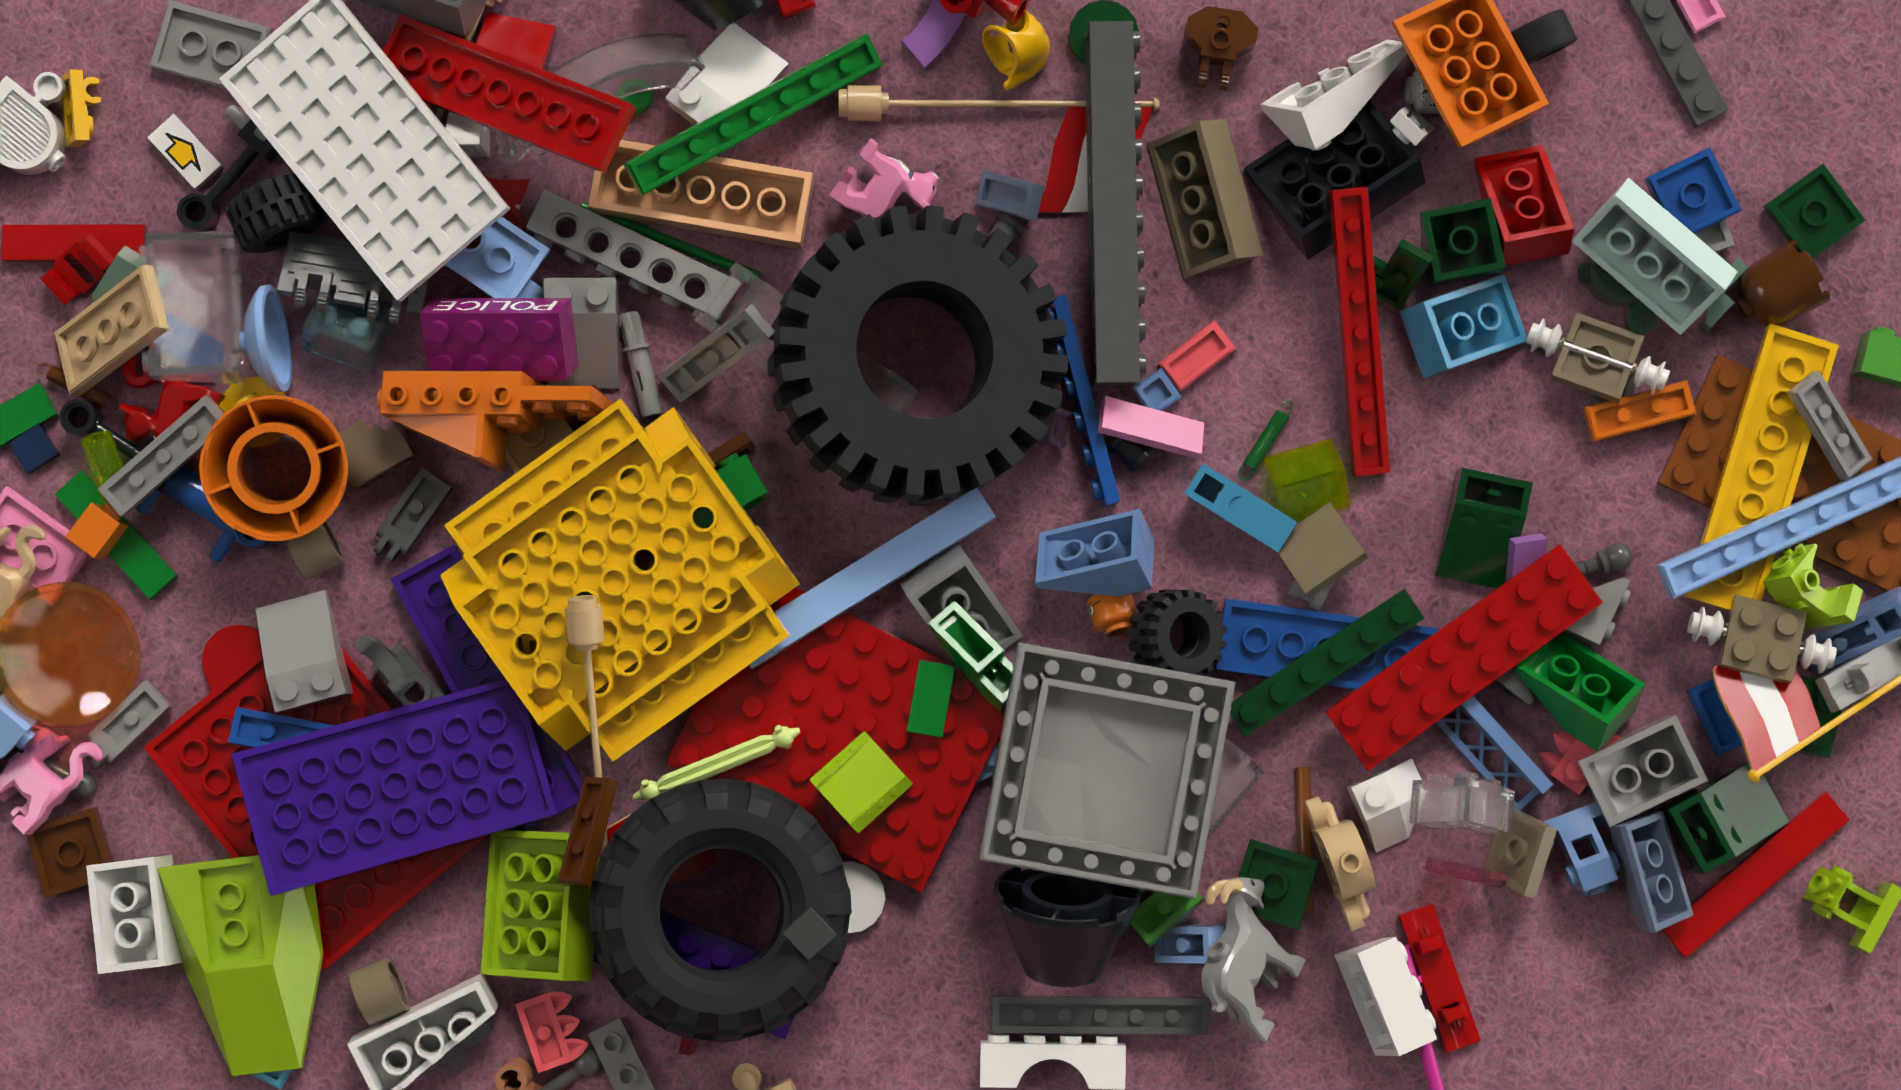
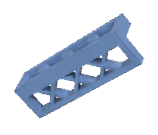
M1474 696L1455 708V719L1442 718L1435 723L1510 807L1521 810L1536 795L1544 794L1554 785ZM1460 710L1468 717L1469 720L1460 719ZM1445 722L1454 723V732L1446 725ZM1460 723L1474 724L1478 728L1479 746L1465 745L1459 739ZM1484 736L1493 746H1484ZM1469 749H1479L1478 759ZM1484 750H1497L1504 757L1503 772H1489L1483 765ZM1508 763L1517 773H1508ZM1494 776H1503L1502 785ZM1508 776L1522 777L1532 788L1518 802L1507 792Z

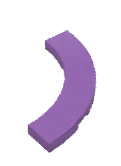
M932 0L922 20L902 40V43L925 70L950 44L966 14L950 13L941 6L939 0Z

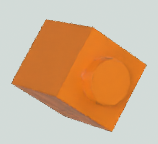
M91 502L65 537L94 559L104 560L129 525L121 520L122 517L109 503L105 502L102 506Z

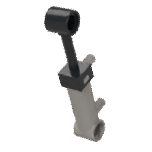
M230 105L226 109L225 116L241 128L237 135L249 145L205 196L192 193L183 197L177 205L176 213L179 221L195 233H208L217 226L220 215L216 204L259 154L270 163L279 154L251 118L235 105ZM198 206H205L206 213L204 218L198 222H193L191 218L193 210Z

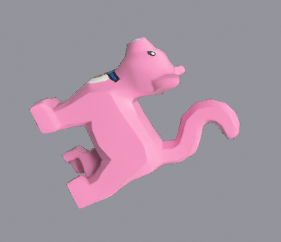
M870 138L862 148L860 155L873 168L875 172L868 183L862 182L857 177V170L849 166L841 177L842 181L839 180L829 194L845 208L860 213L863 217L870 214L872 219H878L890 208H893L902 192H906L913 203L922 210L927 205L932 206V200L937 193L939 178L931 171L927 173L914 172L901 160L881 154L877 151L878 143Z
M34 725L31 728L35 733L34 737L22 750H19L8 759L0 774V800L2 802L12 799L18 791L28 799L23 807L16 806L10 813L15 817L12 823L23 835H32L47 820L52 809L64 803L70 791L78 787L83 779L82 760L85 756L101 761L103 758L102 750L97 744L84 742L76 746L69 758L70 775L62 779L49 769L44 760L66 745L70 738L67 735L58 736L50 729Z

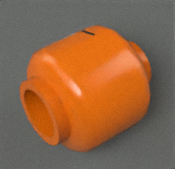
M1132 593L1119 597L1093 594L1087 602L1094 629L1099 633H1105L1106 637L1112 638L1127 634L1128 628L1133 627L1134 622L1130 621L1132 613H1138Z

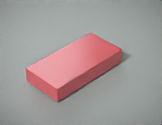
M1214 320L1159 362L1158 366L1162 368L1176 389L1181 392L1232 353L1236 347Z

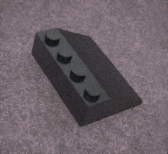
M1369 100L1345 130L1331 139V143L1327 147L1320 150H1311L1295 146L1287 139L1243 168L1288 237L1308 260L1333 244L1329 190L1368 187L1371 219L1426 183L1420 158L1408 144L1402 142L1392 131L1393 127Z

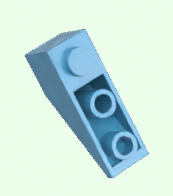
M1204 463L1184 493L1278 553L1298 523Z

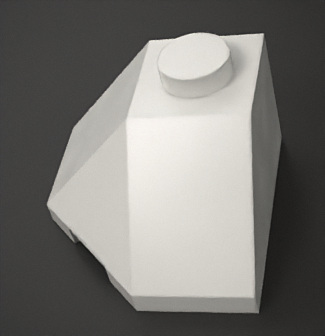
M1412 758L1346 787L1375 853L1409 838L1426 794V788Z

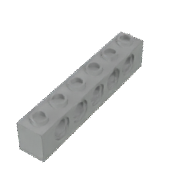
M545 189L526 226L529 233L533 234V238L551 249L553 244L565 249L563 255L579 264H583L586 259L596 264L595 270L606 277H616L618 274L629 280L627 286L647 295L648 291L652 290L662 295L659 301L674 309L679 310L681 305L694 310L691 315L692 317L711 325L713 320L722 323L739 287L738 280ZM565 222H574L577 225L575 234L569 238L560 237V226ZM597 237H605L609 240L608 248L602 253H594L590 248L592 241ZM629 252H637L641 255L639 265L634 268H626L622 264L624 256ZM661 267H669L673 270L672 279L663 284L656 282L654 279L655 272ZM701 282L705 285V292L700 298L692 299L686 295L687 287L691 283Z

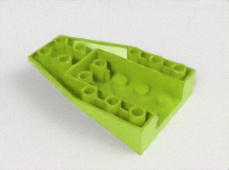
M259 855L190 862L157 868L185 973L232 1076L303 1068L323 960L315 884L271 897Z

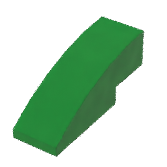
M953 601L928 623V627L967 678L1002 713L1006 709L1013 664L1004 656V649L959 604Z

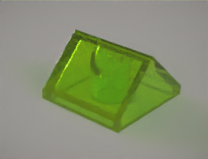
M1331 438L1263 458L1277 510L1296 522L1306 519L1329 502L1335 510L1351 506L1345 467Z

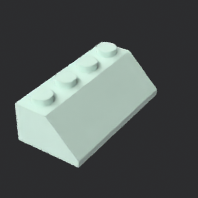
M1627 178L1572 240L1576 246L1680 335L1727 289L1738 272L1630 178Z

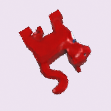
M135 357L130 358L122 366V377L126 384L132 388H147L156 382H160L163 385L155 415L145 407L138 405H119V408L125 412L123 424L126 428V438L132 442H137L146 437L157 438L205 395H209L218 406L224 401L226 396L208 386L193 385L163 368L154 367L142 375H138L135 372ZM201 451L197 453L193 458L200 459Z

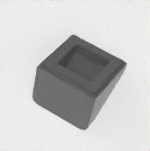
M811 907L783 932L807 960L811 959L837 936Z

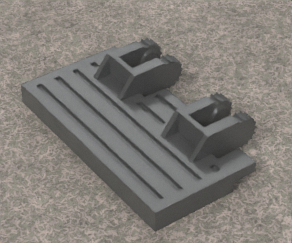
M290 231L277 294L292 296L294 287H297L294 308L303 309L307 301L308 289L318 290L320 293L316 301L317 312L324 313L327 310L330 293H335L334 303L365 308L366 299H370L367 320L376 321V317L379 314L380 301L392 302L389 310V322L398 324L402 304L407 305L406 315L420 317V312L424 308L429 279L403 301H397L349 240Z

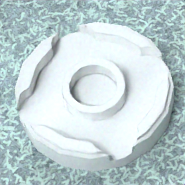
M853 861L843 862L845 876L851 892L852 914H850L848 933L861 932L873 925L883 911L885 902L884 885L877 873L867 865Z

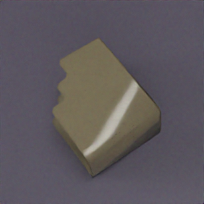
M359 420L339 432L348 457V480L356 490L367 487L368 485L361 486L378 476L381 477L377 480L381 479L418 457L408 435L406 434L404 439L398 427L393 426L384 431L380 425L376 424L371 428H367L365 422ZM409 458H412V459H410L408 462L404 463L403 465H401V466H399V467H397V468L392 469L393 467H395V466L398 465L399 463H401V462H403V461H405V460H407V459H409Z

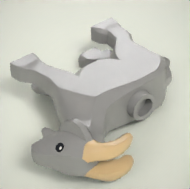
M1245 877L1222 879L1210 885L1205 895V903L1212 905L1220 894V902L1223 905L1225 904L1227 922L1226 929L1219 940L1215 941L1208 949L1209 957L1202 970L1201 977L1203 993L1210 999L1213 1012L1222 1013L1227 1009L1229 1017L1241 1022V1025L1257 1043H1264L1267 1041L1275 1024L1270 1020L1262 1019L1265 1012L1260 1007H1256L1253 988L1261 979L1268 989H1277L1279 985V969L1282 972H1288L1293 978H1297L1306 960L1301 956L1287 953L1254 914L1253 906L1258 909L1264 908L1261 900L1265 888L1263 881Z

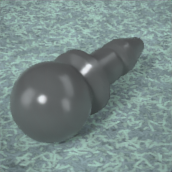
M1615 543L1607 547L1605 552L1597 551L1598 558H1592L1575 565L1583 576L1598 572L1600 569L1606 575L1609 574L1610 570L1616 572L1626 570L1631 565L1633 557L1631 550L1626 545Z

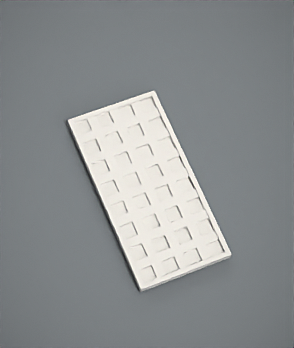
M310 0L219 78L397 301H403L510 210V207L342 0Z

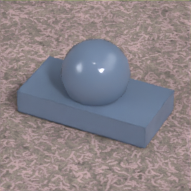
M983 170L975 205L1037 221L1044 185Z

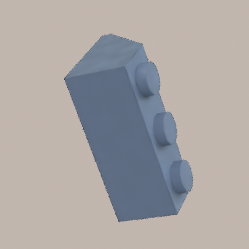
M1664 811L1631 817L1609 827L1611 843L1617 853L1621 867V878L1626 884L1631 902V912L1636 919L1638 930L1648 933L1657 932L1693 916Z

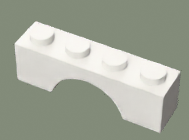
M988 1034V1040H980V1087L1017 1088L1022 1075L1032 1065L1043 1060L1057 1059L1068 1062L1076 1067L1085 1078L1089 1089L1125 1090L1126 1045L1125 1043H1118V1036L1102 1035L1096 1036V1042H1082V1036L1060 1035V1042L1045 1041L1046 1035L1039 1034L1024 1035V1041H1009L1008 1034Z

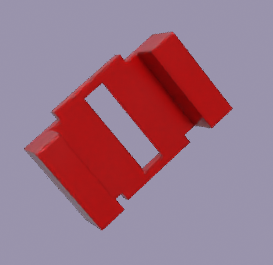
M89 234L80 243L76 241L53 262L55 266L46 272L40 280L66 305L80 292L84 294L104 276L106 273L105 269L111 265L114 258L92 234ZM71 253L95 278L90 284L65 260L64 257L67 254Z

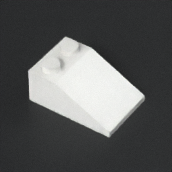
M732 23L685 71L665 99L669 107L695 125L774 83L789 63L737 24Z

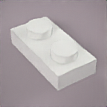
M1407 105L1399 110L1390 120L1395 126L1392 131L1405 144L1411 141L1416 146L1435 129L1425 118L1417 114L1411 105Z

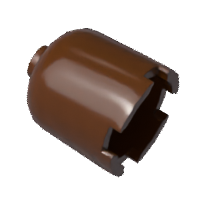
M1790 240L1753 263L1738 278L1740 299L1736 300V304L1746 319L1752 316L1758 324L1767 327L1769 324L1782 326L1830 300L1829 292H1821L1818 285L1819 282L1824 280L1820 270L1806 250L1799 253L1795 249L1798 246L1796 240Z

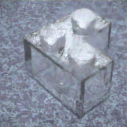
M1457 772L1456 778H1450L1443 774H1428L1427 780H1413L1409 823L1432 830L1461 828L1482 835L1512 834L1515 791L1501 787V782L1498 780H1479L1478 774L1471 772Z

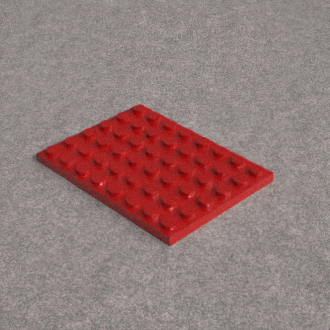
M795 587L771 604L770 607L775 612L805 592ZM844 612L754 669H751L748 665L696 702L666 764L680 769L758 736L773 735L777 725L799 728L801 733L794 738L791 748L785 749L777 746L771 753L712 776L709 780L732 779L754 782L776 790L790 800L799 803L817 819L818 824L834 842L837 850L923 892L1001 735L1005 710L1000 713L967 678L963 671L956 667L943 738L908 732L907 726L919 660L946 665L951 664ZM865 731L908 777L913 785L880 813L870 825H867L858 833L812 784L810 779Z
M342 645L354 694L286 713H277L274 710L261 651L143 747L232 858L259 855L232 757L233 753L251 748L228 743L236 707L330 725H339L393 710V707ZM490 834L315 884L323 948L321 969L323 971L327 970L489 837Z

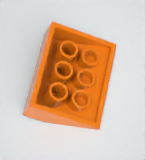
M1436 0L1391 23L1459 149L1505 131L1533 117L1549 104L1493 0Z

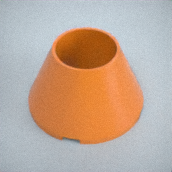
M265 395L254 397L230 408L212 426L200 454L199 472L201 486L213 511L232 529L264 541L291 540L318 528L338 507L348 480L347 452L344 442L333 423L314 406L288 396ZM267 432L284 433L296 439L305 448L310 459L311 474L308 484L301 494L288 498H277L262 492L252 482L247 471L246 460L252 442L260 434Z

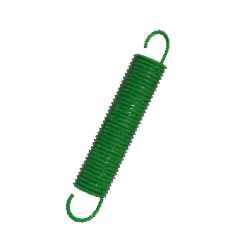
M1285 401L1281 405L1282 408L1285 403L1291 404L1289 414L1287 415L1280 410L1275 411L1265 426L1264 431H1262V434L1242 462L1244 466H1250L1252 468L1251 471H1253L1249 478L1244 479L1240 476L1241 466L1238 470V475L1242 480H1249L1253 476L1254 470L1257 469L1289 420V415L1293 408L1290 401Z

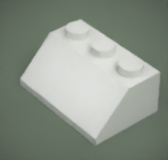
M172 855L86 865L98 974L183 963L157 868L173 865Z
M1396 937L1381 938L1334 955L1375 1056H1401L1437 1040L1434 1032L1436 1029L1434 1017L1423 1005L1420 998L1422 988L1417 978L1411 975L1406 963L1408 961L1407 951L1403 944L1397 941Z

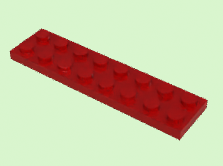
M400 15L383 50L425 103L604 174L636 110V107L627 101Z
M1558 544L1325 711V714L1366 771H1369L1603 602L1562 545Z

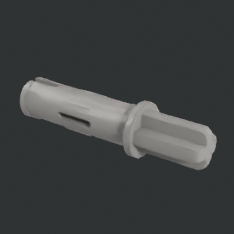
M637 311L623 313L619 316L625 348L622 351L627 353L641 417L648 418L663 414L648 348L651 346L650 343L645 341L639 313Z

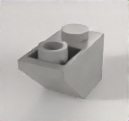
M1623 577L1593 587L1603 603L1563 632L1592 646L1600 645L1601 641L1607 642L1615 627V623L1611 620L1617 609L1622 610L1630 596L1631 591L1627 590L1630 580Z

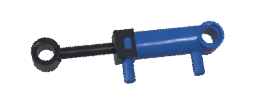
M73 399L62 407L60 423L67 432L82 438L95 435L130 459H133L143 450L104 425V416L96 405L81 399ZM82 410H87L89 420L85 426L78 428L75 423L76 415ZM187 464L181 467L135 507L140 513L147 514L162 492L222 530L223 534L209 553V557L218 563L223 560L235 540L253 549H262L272 542L259 539L251 540L248 535L232 529L222 521L213 511L204 495L200 473L187 466Z

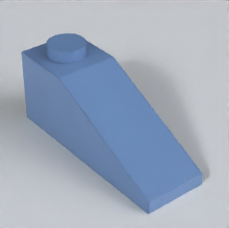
M1900 586L1859 605L1855 622L1826 626L1813 633L1817 643L1823 644L1827 638H1830L1832 640V647H1836V657L1832 667L1901 636ZM1810 664L1814 673L1818 674L1817 665Z

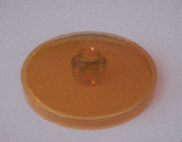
M50 583L25 593L2 615L0 619V691L8 702L23 715L50 726H79L95 721L110 713L130 692L139 670V639L128 614L106 593L81 583Z

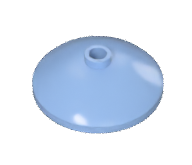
M270 284L262 285L254 293L247 308L244 332L239 334L240 347L243 353H248L253 369L268 387L276 392H286L291 386L293 375L288 321L277 290Z

